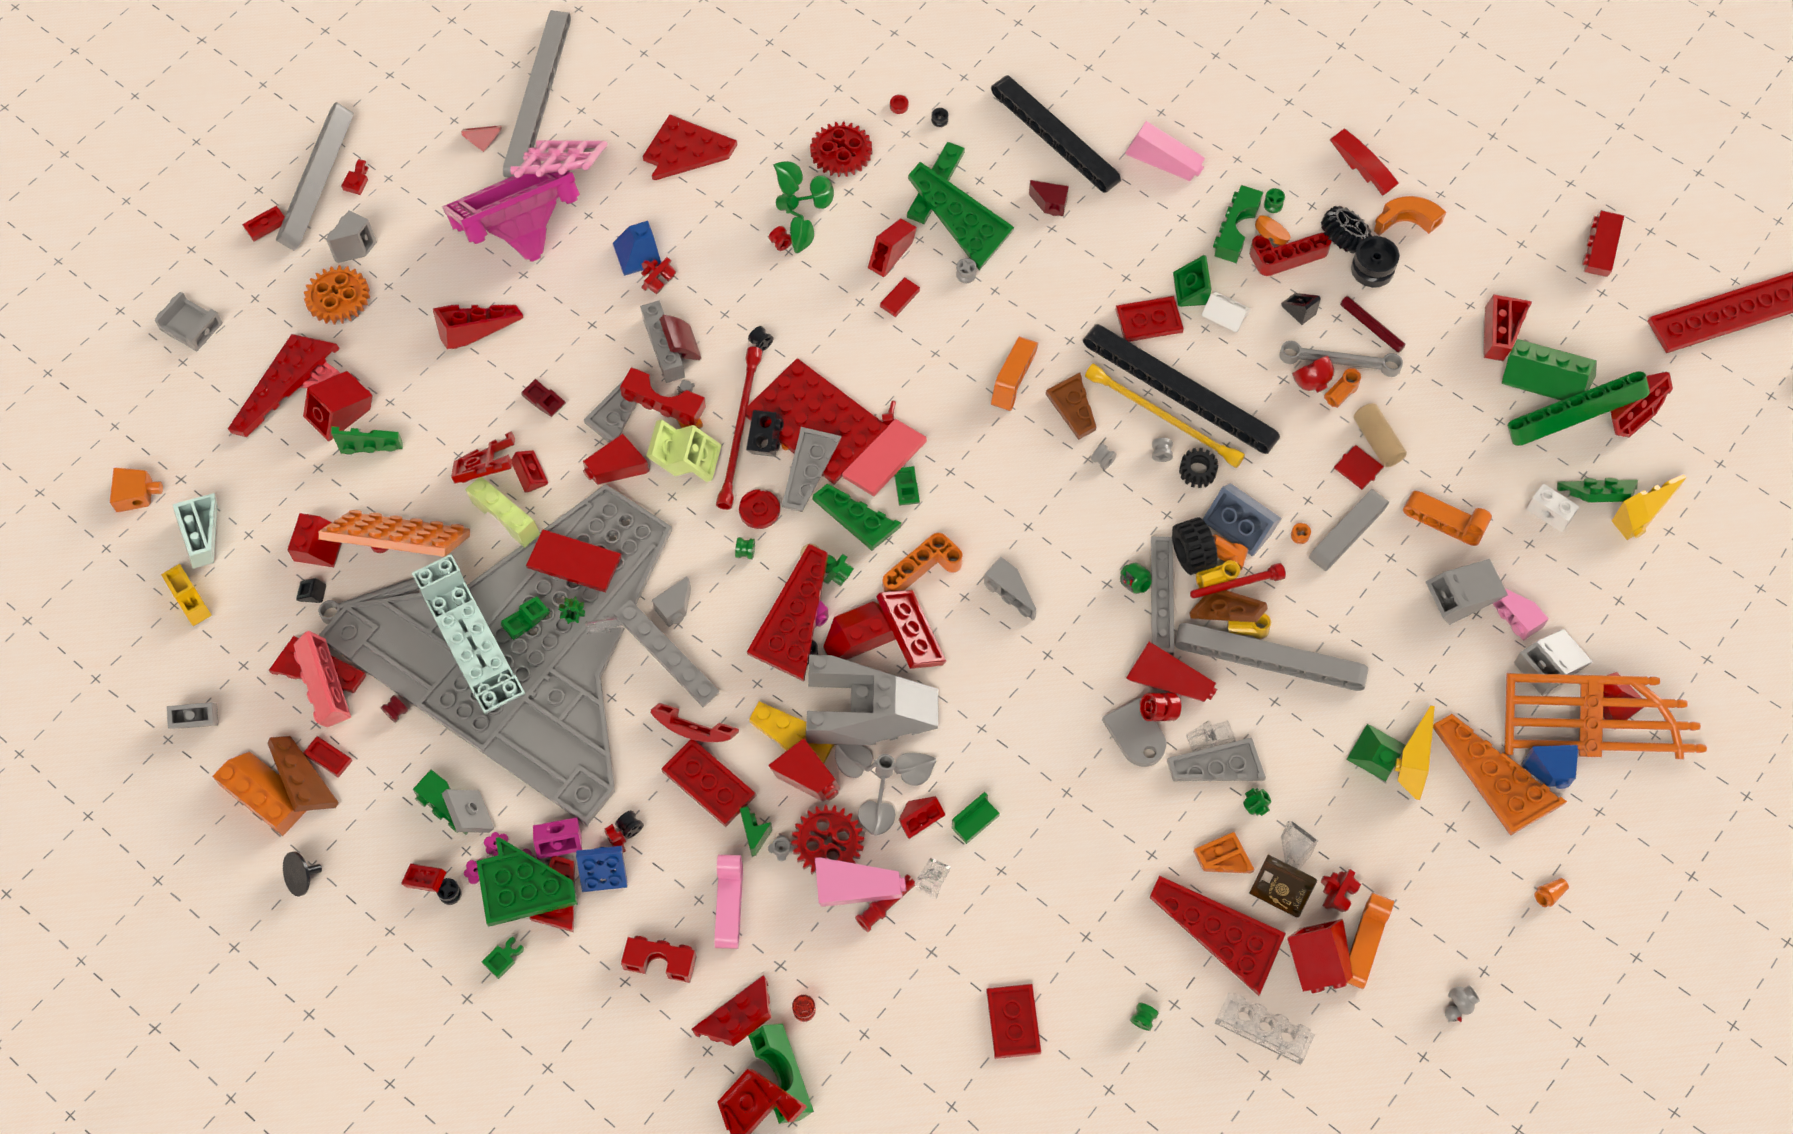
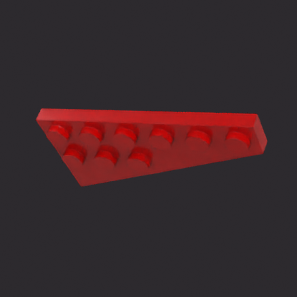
M1159 876L1150 899L1252 991L1260 996L1286 933Z

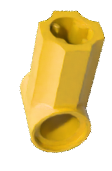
M1230 560L1224 562L1223 565L1196 573L1198 588L1236 579L1241 571L1240 566L1235 561ZM1225 570L1229 571L1232 576L1227 575Z
M1264 613L1257 622L1228 621L1227 631L1228 633L1263 639L1269 634L1271 618ZM1256 624H1263L1265 628H1258Z

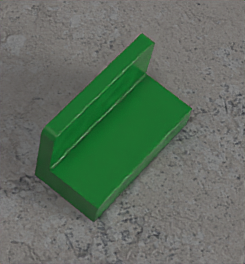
M984 792L952 819V829L967 844L997 819L1000 813L990 804L988 794Z

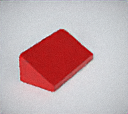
M534 450L515 452L511 459L512 466L524 492H531L548 485V480Z

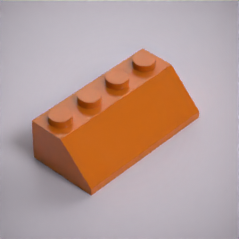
M251 752L227 760L212 776L220 787L281 836H284L306 812H294L280 775Z

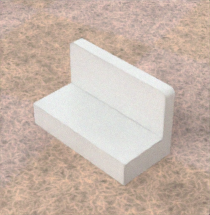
M1214 292L1210 295L1202 316L1234 332H1238L1244 318L1249 315L1251 308L1218 292Z

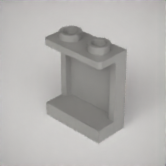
M182 292L173 297L170 303L155 318V322L162 332L196 352L223 323L216 311L210 309L209 312L189 301Z

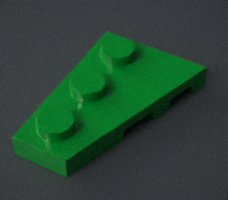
M334 426L331 428V434L341 454L374 453L375 451L385 450L391 452L403 449V442L399 432L372 430L369 433H363L358 428H351L350 431H339V427Z

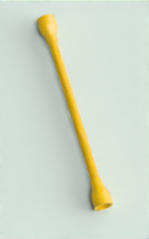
M1094 363L1086 371L1085 378L1094 383L1111 387L1113 390L1118 391V393L1146 408V410L1166 420V422L1173 426L1175 425V427L1186 432V434L1193 438L1195 437V439L1206 444V446L1213 450L1215 449L1231 466L1238 468L1243 461L1244 453L1237 449L1220 445L1204 434L1202 435V433L1191 428V426L1184 422L1182 423L1176 417L1171 416V414L1164 410L1162 411L1151 402L1149 403V401L1136 395V393L1129 389L1127 390V388L1116 381L1114 382L1102 368Z

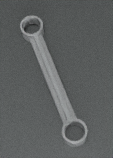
M1286 341L1280 350V359L1286 364H1294L1299 359L1316 361L1328 356L1332 364L1379 369L1388 377L1397 376L1403 365L1402 358L1394 353L1387 354L1384 358L1301 348L1295 341ZM1293 349L1297 355L1289 356L1284 350ZM1385 362H1394L1398 368L1391 369L1386 366Z
M412 578L341 603L333 600L325 601L320 605L318 612L323 622L329 624L346 604L396 597L418 590L419 587L415 579ZM327 609H338L333 617H324Z

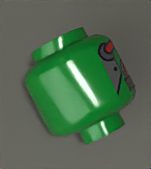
M1131 563L1122 568L1120 582L1134 594L1144 593L1152 584L1151 573L1141 564Z

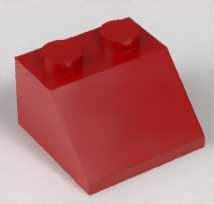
M299 513L287 549L293 561L334 568L342 543L319 539V531L332 522L321 516Z

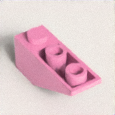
M1505 589L1508 596L1493 603V605L1498 610L1500 617L1506 619L1511 625L1513 632L1524 641L1541 630L1547 623L1548 617L1535 602Z

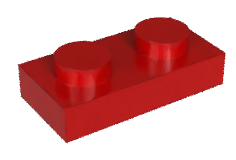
M276 205L242 225L254 242L281 227L285 216Z

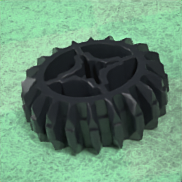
M1334 206L1324 214L1321 221L1324 235L1328 236V240H1331L1339 249H1344L1345 252L1349 251L1354 254L1357 245L1363 239L1372 236L1371 230L1368 228L1369 225L1364 222V219H1361L1359 215L1355 214L1353 210L1350 211L1347 207Z

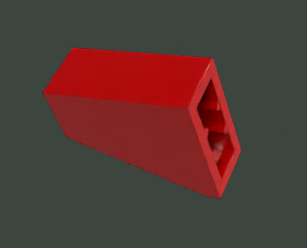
M900 218L876 236L868 269L885 277L913 243L917 227Z
M621 434L583 460L585 476L589 480L593 479L597 485L649 472L647 460L624 434Z

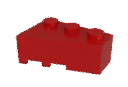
M1601 210L1597 216L1593 217L1591 232L1586 245L1588 249L1582 265H1585L1584 272L1604 277L1610 275L1625 215Z
M1493 294L1485 306L1484 358L1499 361L1505 360L1515 344L1532 301Z

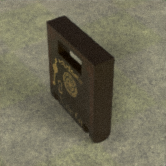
M1268 854L1249 894L1298 918L1317 883V879ZM1265 871L1273 874L1270 883L1261 880Z

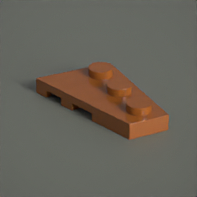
M1081 373L1046 390V396L1078 440L1096 431L1095 420L1087 400V393L1082 383Z

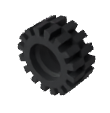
M1193 448L1192 453L1188 450L1186 455H1183L1179 474H1181L1182 480L1185 479V484L1188 485L1191 482V487L1194 488L1195 484H1197L1198 488H1202V484L1207 487L1209 483H1213L1218 470V460L1214 459L1215 455L1213 453L1209 455V450L1203 452V448H1199V451ZM1201 463L1206 466L1207 470L1204 473H1197L1191 469V465Z

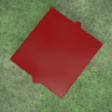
M1357 445L1347 454H1343L1342 459L1334 466L1335 470L1361 490L1371 481H1374L1376 475L1384 468L1382 464Z

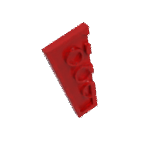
M295 636L291 638L270 667L269 672L271 674H281L295 680L302 679L300 676V672H302L301 666L294 657V652H296L294 644L299 638ZM331 655L342 690L355 693L365 679L366 674Z

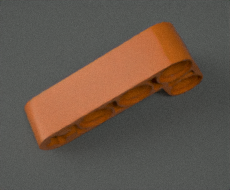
M1018 337L997 376L991 405L1008 411L1012 410L1018 388L1037 352L1038 342Z
M1412 491L1403 508V512L1407 516L1471 546H1477L1480 543L1492 519L1491 513L1485 509L1476 508L1472 515L1420 491Z
M934 533L883 576V592L905 591L937 563L948 572L954 573L959 571L962 567V551L943 533ZM941 544L942 547L937 548L934 545ZM920 557H926L927 560L922 561V560H919L918 558H920ZM950 558H956L957 560H956V561H950V560H948V559H950ZM905 570H911L912 572L909 573V574H906V573H904L903 571H905Z
M1371 893L1368 898L1349 953L1353 978L1347 984L1361 989L1365 988L1385 924L1394 906V900L1375 893Z

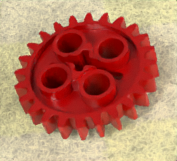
M845 121L840 126L837 122H835L833 127L827 124L828 129L821 127V133L816 132V138H812L810 153L813 158V164L817 163V169L823 167V173L829 170L830 176L837 173V176L840 177L841 173H844L848 177V172L855 175L856 169L862 171V166L867 167V161H871L872 141H870V136L866 135L865 130L860 131L859 125L853 128V123L846 126Z
M826 804L824 811H820L819 807L816 806L814 814L808 810V818L800 817L803 824H795V828L799 832H792V836L797 838V840L791 841L792 846H797L793 850V855L800 854L797 862H805L803 865L804 870L810 866L811 875L816 871L815 858L828 859L826 855L829 852H836L839 855L837 861L856 864L853 858H861L857 851H863L864 846L858 843L863 842L864 837L858 835L862 833L863 829L855 828L859 821H851L852 813L845 816V808L840 812H836L837 808L834 805L831 811L828 810ZM825 822L829 828L826 831H820L817 828V824ZM810 832H814L819 837L810 835ZM846 832L849 838L846 841H841L837 838V834ZM828 837L832 838L831 843H828V845L824 844V840H827ZM809 842H816L819 848L811 851L806 845ZM837 846L844 847L846 850L842 851Z

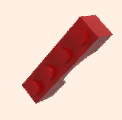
M633 367L630 368L620 386L621 396L625 400L639 403L648 410H656L665 417L675 418L684 425L696 426L706 408L705 397L688 390L673 397L659 395L651 387L650 374Z

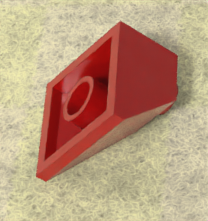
M1615 672V673L1609 674V675H1607V676H1620V675H1619L1618 672ZM1604 684L1603 698H1641L1630 685ZM1603 706V717L1605 720H1628L1644 707Z

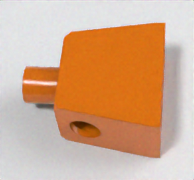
M113 468L110 504L116 512L148 507L151 503V494H162V482H153L147 471Z

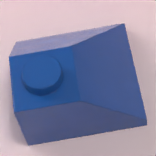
M648 221L629 226L613 242V247L624 276L644 270L642 263L645 260L652 262L655 259L658 262L656 266H659L661 263Z
M1533 746L1523 760L1522 767L1548 787L1556 786L1557 789L1568 788L1576 779L1578 746Z

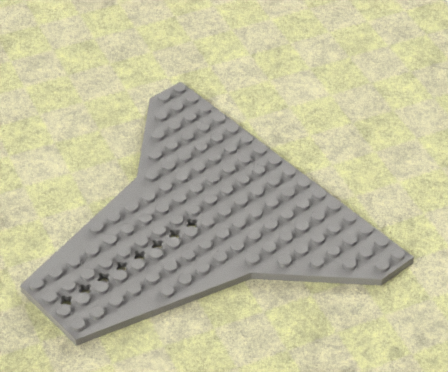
M606 484L544 529L621 553L622 557L606 593L579 584L577 587L570 588V581L528 569L526 564L539 536L525 548L521 545L467 585L513 674L516 675L525 695L484 714L451 653L422 593L346 604L319 634V636L326 639L328 646L572 816L577 817L578 820L587 826L615 792L601 677L625 629L614 616V613L629 600L635 605L637 604L672 532L670 525ZM630 519V524L623 526L621 521ZM617 534V540L610 541L608 536ZM537 596L548 608L549 612H551V618L543 619L531 628L532 630L538 628L536 635H530V632L527 631L513 640L501 626V620L519 611L520 605ZM564 596L571 599L576 596L579 602H584L583 610H585V616H579V623L570 622L567 624L564 618H559L562 611L558 610L557 597L561 598Z

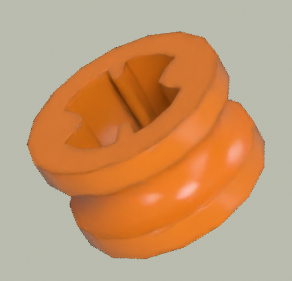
M1297 523L1291 531V539L1297 544H1305L1311 535V529L1305 523ZM1297 532H1305L1304 535H1297Z

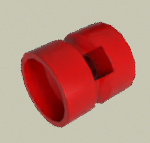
M1146 693L1141 698L1140 712L1146 721H1175L1181 714V700L1175 693Z

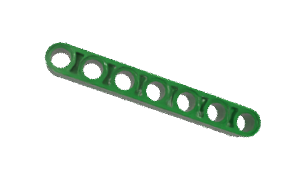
M1641 371L1630 373L1511 420L1507 426L1512 443L1516 446L1525 445L1647 397L1650 390L1646 374Z

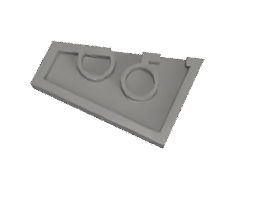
M622 382L584 419V423L609 443L621 435L636 405V402H629L621 396L620 386Z

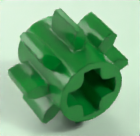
M576 596L571 599L565 597L564 604H559L558 610L562 611L559 618H564L567 624L570 622L579 623V616H585V610H583L584 602H579Z
M1252 788L1245 793L1247 798L1243 801V804L1251 815L1256 814L1258 816L1260 814L1262 816L1270 811L1268 806L1271 803V798L1264 789Z

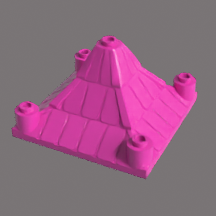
M567 171L564 175H560L558 172L545 173L542 177H538L536 174H523L520 178L512 176L446 204L442 208L452 228L458 231L464 230L469 242H474V244L481 243L486 240L485 236L489 232L505 240L525 260L532 262L540 259L541 254L544 252L546 225L556 206V200L560 197L561 202L570 204L578 200L577 197L580 193L575 184V177L570 171Z

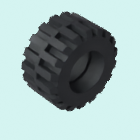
M1197 517L1175 524L1172 529V542L1178 561L1186 573L1193 575L1216 567L1218 558L1217 548L1211 530L1205 521Z

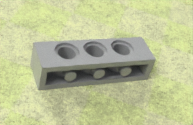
M660 301L640 306L642 318L665 382L669 383L685 378L680 355L676 352H670L659 320L664 314Z

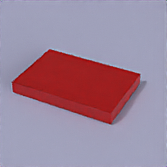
M1174 296L1116 305L1115 310L1122 335L1128 342L1183 333L1184 328Z
M1033 985L987 988L994 1058L1000 1059L1041 1054Z

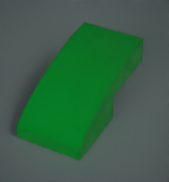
M903 467L894 475L899 506L919 504L915 467Z
M536 596L520 605L519 611L501 620V626L515 640L543 620L549 614V610Z

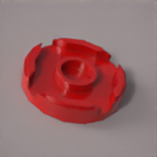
M755 489L742 497L739 505V515L742 522L748 527L765 529L772 526L778 520L780 503L772 492Z

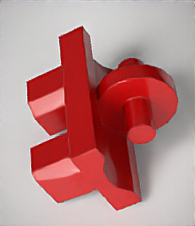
M668 257L657 268L655 266L658 262L655 259L652 262L645 260L642 263L644 269L641 272L642 276L646 277L647 274H650L641 286L644 291L650 289L655 294H658L664 287V284L658 278L663 276L669 282L675 276L676 271L670 265L671 260Z
M1348 869L1347 872L1341 871L1339 874L1332 872L1330 877H1322L1321 883L1325 886L1323 893L1327 894L1322 905L1326 909L1335 908L1340 912L1348 911L1352 903L1344 896L1345 892L1347 891L1351 895L1356 894L1361 886V883L1354 878L1356 872Z

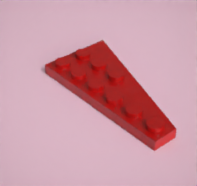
M291 334L228 427L231 434L243 437L249 436L264 421V416L271 409L275 411L280 406L278 403L285 396L289 398L311 377L312 370L318 365L322 366L327 362L325 358L331 352L336 353L340 349L338 345Z
M808 544L747 650L749 656L803 682L805 681L828 560V553L811 544Z

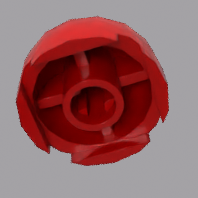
M1325 356L1296 370L1292 375L1301 389L1306 391L1316 390L1318 393L1328 388L1327 383L1334 376V367L1331 359Z

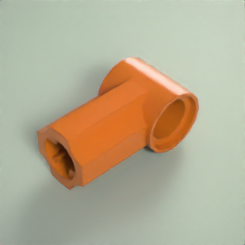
M1354 368L1344 371L1343 376L1324 395L1330 406L1338 408L1350 394L1357 391L1361 380L1360 372Z
M1214 534L1213 538L1218 558L1224 562L1235 561L1240 566V570H1242L1248 549L1241 544H1232Z

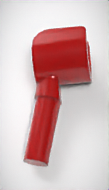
M894 400L891 401L888 413L882 414V421L887 426L894 420L896 405Z

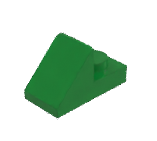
M747 806L740 808V813L751 856L753 857L757 855L770 835L772 824L769 822L758 825L755 813H750Z

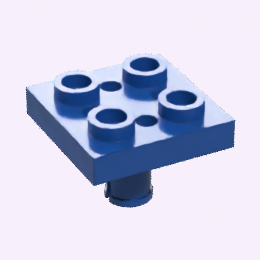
M622 846L576 851L582 892L627 888Z

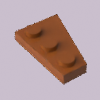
M1225 590L1204 596L1189 614L1191 619L1257 622L1267 611L1268 607L1266 602Z

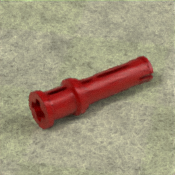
M908 874L905 875L906 891L902 892L903 896L916 886L913 879L909 880L911 877ZM901 898L871 902L867 910L861 915L855 916L857 923L866 932H869L871 926L879 919L883 920L886 917V911Z

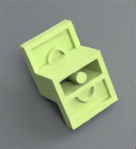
M658 420L654 427L646 457L674 476L693 472L708 482L713 479L722 445L694 425L676 430L665 421Z

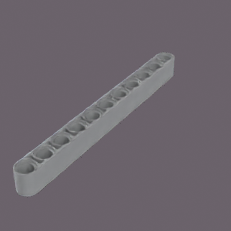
M553 10L549 12L504 161V177L510 178L514 176V174L511 175V166H520L524 162V153L528 152V148H534L570 27L571 17L569 12Z

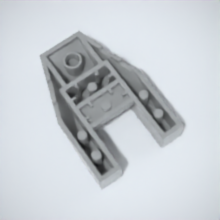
M809 655L808 687L851 688V712L807 711V743L876 745V742L890 739V741L898 739V736L910 733L915 735L938 729L937 688L832 655Z

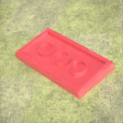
M894 419L887 429L842 473L843 478L870 495L875 496L927 442V438L899 420Z

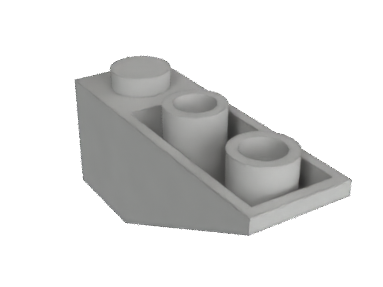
M1000 557L985 573V586L991 592L998 593L1004 602L1015 606L1021 615L1034 620L1036 617V607L1018 569Z

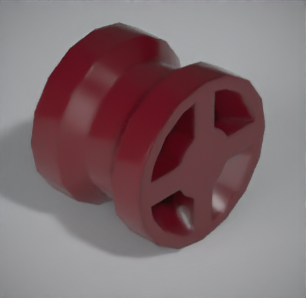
M394 695L390 698L388 704H383L380 707L395 723L399 720L401 714L408 712V708Z

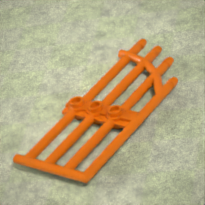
M1506 673V755H1514V748L1531 749L1533 746L1577 745L1579 757H1602V750L1675 752V759H1684V752L1703 753L1707 751V746L1703 744L1682 743L1680 730L1690 729L1691 731L1700 730L1701 725L1698 722L1688 723L1675 720L1668 708H1685L1688 706V702L1683 699H1661L1645 686L1648 684L1659 685L1660 678ZM1515 682L1580 684V697L1515 695ZM1604 684L1631 685L1647 699L1603 698ZM1515 704L1580 706V719L1514 717ZM1603 706L1658 708L1665 721L1603 720ZM1514 726L1579 728V741L1514 739ZM1603 728L1670 730L1673 743L1602 742Z

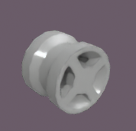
M969 258L959 260L956 267L957 279L962 283H971L976 277V263Z
M1157 438L1152 441V448L1154 449L1152 452L1153 460L1167 462L1173 458V452L1171 451L1173 447L1172 440Z
M1103 443L1094 451L1091 460L1098 462L1100 467L1105 470L1114 462L1117 454L1114 451H1109L1108 447Z

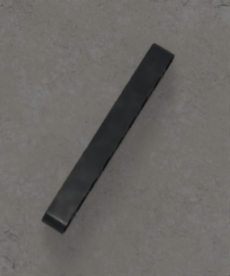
M1009 75L1004 76L991 86L993 95L1101 192L1106 193L1121 182L1119 173Z

